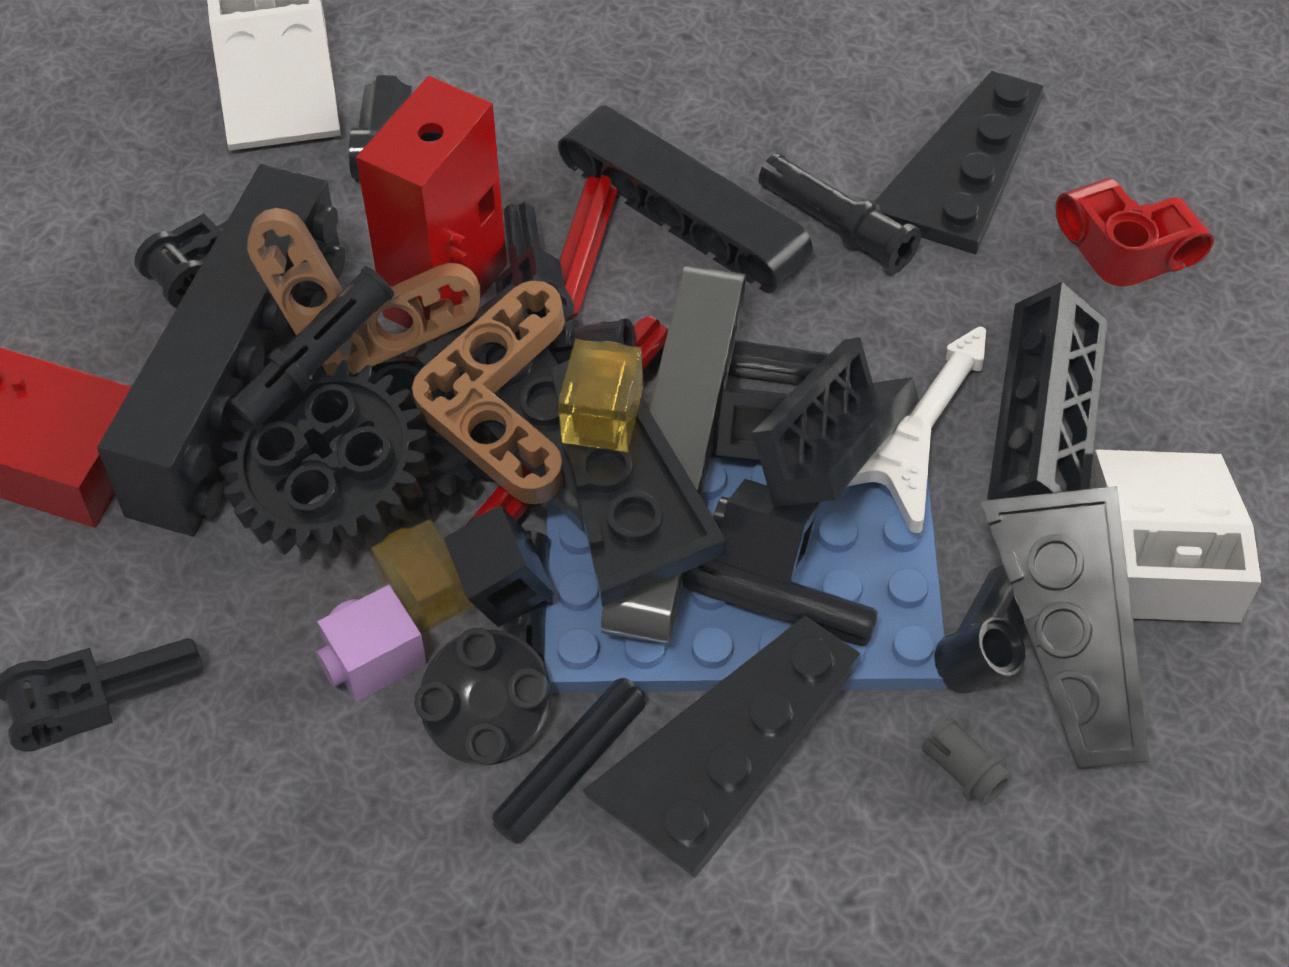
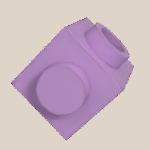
M390 585L360 600L352 599L345 601L335 607L328 616L317 621L324 645L323 648L315 651L318 662L330 684L336 687L344 682L356 702L427 665L421 633Z

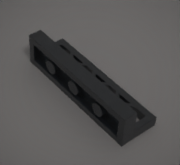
M1063 282L1015 303L987 497L989 500L1086 490L1090 488L1108 320ZM1074 321L1085 329L1083 344L1075 328ZM1069 363L1078 383V393L1068 373ZM1063 412L1073 433L1072 444L1062 422ZM1057 462L1067 483L1066 490L1055 482Z
M861 338L842 340L752 432L773 506L780 507L836 500L919 400L913 377L873 383ZM779 437H781V438L784 440V441H783V450H782V447H781V443H780Z

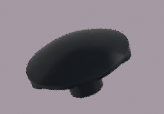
M474 627L465 630L459 637L447 643L433 657L424 673L421 687L415 694L414 705L417 714L422 718L430 738L443 752L464 763L494 765L518 756L538 738L547 722L551 708V682L542 659L525 641L504 631Z

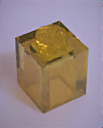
M575 339L558 400L563 443L628 452L643 391L641 348L624 346L613 341L595 342Z
M430 519L413 528L399 529L388 535L382 543L371 548L379 583L382 587L391 586L421 634L471 609V602L466 597L447 545Z

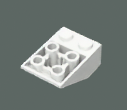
M207 0L229 151L341 136L322 1Z
M1095 450L1096 487H1118L1133 619L1241 623L1261 584L1253 524L1222 455Z

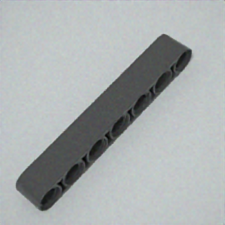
M685 265L677 291L649 411L702 498L721 411L722 394L728 379L743 308L746 274ZM684 572L603 606L601 632L670 644L683 587Z

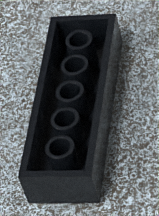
M261 163L258 166L97 446L125 518L194 537L204 517L212 518L217 512L222 499V483L224 481V477L220 473V466L231 462L222 446L225 442L241 440L233 428L232 422L233 420H244L231 407L228 400L232 396L235 397L269 363L266 356L275 347L282 351L296 337L295 332L250 259L247 251L250 228L255 218L265 210L279 208L287 209L297 214L305 223L338 280L345 264V249L339 243L336 228L338 211L335 207H332L327 180ZM272 229L268 230L264 246L267 248L276 245L280 248L287 260L285 272L280 274L284 275L294 266L287 251L291 236L279 237ZM302 281L293 286L291 294L298 304L313 308L322 304L324 288L314 281Z

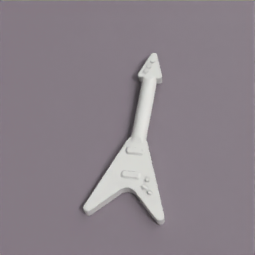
M977 327L947 346V363L912 413L902 419L847 485L849 487L868 482H877L885 485L890 490L908 529L913 533H919L923 529L931 428L971 370H982L986 329L984 327Z

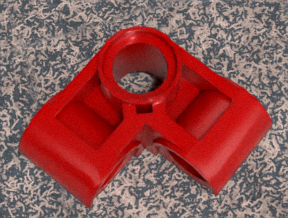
M1111 178L1062 193L1056 200V218L1061 231L1069 241L1077 246L1095 272L1105 282L1115 286H1131L1169 271L1184 269L1183 263L1186 268L1195 265L1209 253L1214 244L1212 234L1182 198L1173 197L1151 205L1146 203L1139 206Z

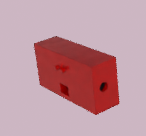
M428 75L356 156L375 270L390 287H393L436 266L447 263L461 264L470 269L477 277L481 299L507 266L493 103ZM449 284L441 287V298L438 301L449 299L454 306L460 305L464 290L454 292ZM417 296L416 298L421 302L424 311V318L429 320L430 305L424 307L422 296ZM392 307L383 311L384 318L407 329L413 324L411 315L401 308ZM441 335V336H439V337H437V338L432 339V341H437V340H438L439 338H441L443 335Z
M0 347V498L96 528L115 496L97 446L132 386Z

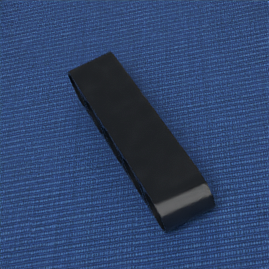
M606 105L597 107L558 142L559 154L568 168L574 172L577 169L582 170L584 173L581 176L585 179L590 176L600 178L602 175L610 177L612 180L611 184L617 188L615 198L618 199L620 196L626 198L627 200L624 202L626 205L662 227L664 224H667L671 227L668 230L670 233L703 254L707 255L711 252L715 255L713 260L731 272L746 274V281L750 284L754 281L761 284L758 289L764 293L775 291L811 256L813 251L812 241L804 228L795 220Z

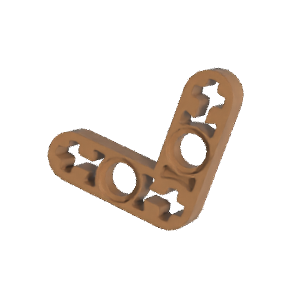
M274 208L265 210L255 218L248 235L247 251L251 261L297 336L343 289L305 223L297 214L287 209ZM273 229L279 237L291 236L287 251L294 266L284 275L280 274L285 272L287 260L280 248L276 245L267 248L264 246L268 230ZM447 263L436 266L391 287L394 291V296L387 300L347 341H352L350 354L343 356L337 350L322 365L327 375L334 376L337 367L342 361L348 362L353 374L359 373L366 365L374 366L465 325L474 318L479 310L480 286L477 277L470 269L461 264ZM314 281L325 289L327 299L320 306L313 308L304 307L293 299L291 289L299 282ZM449 284L454 292L464 290L462 292V303L454 306L449 299L438 301L441 298V287ZM417 296H422L424 307L430 305L429 320H425L421 302L416 298ZM388 308H401L411 315L413 324L403 333H389L379 325L377 320L379 314Z
M541 281L524 282L513 288L424 366L414 378L412 386L417 408H420L425 421L514 498L528 504L548 502L557 496L563 488L565 474L560 451L554 443L494 393L556 339L563 330L565 319L560 294L553 286ZM545 307V317L540 318L532 314L526 319L524 318V310L529 308L534 312H538ZM518 330L520 332L521 340H517L515 337V333ZM485 343H499L507 349L505 356L494 364H480L472 358L475 350ZM460 366L463 367L465 373L461 377L458 371V367ZM437 388L445 393L454 389L455 397L447 400L445 397L440 396L433 400L432 392ZM494 420L506 427L505 434L494 443L480 444L470 437L471 431L482 421ZM517 447L519 448L520 457L531 467L537 468L544 463L546 475L540 478L538 475L531 473L524 478L521 463L513 455Z

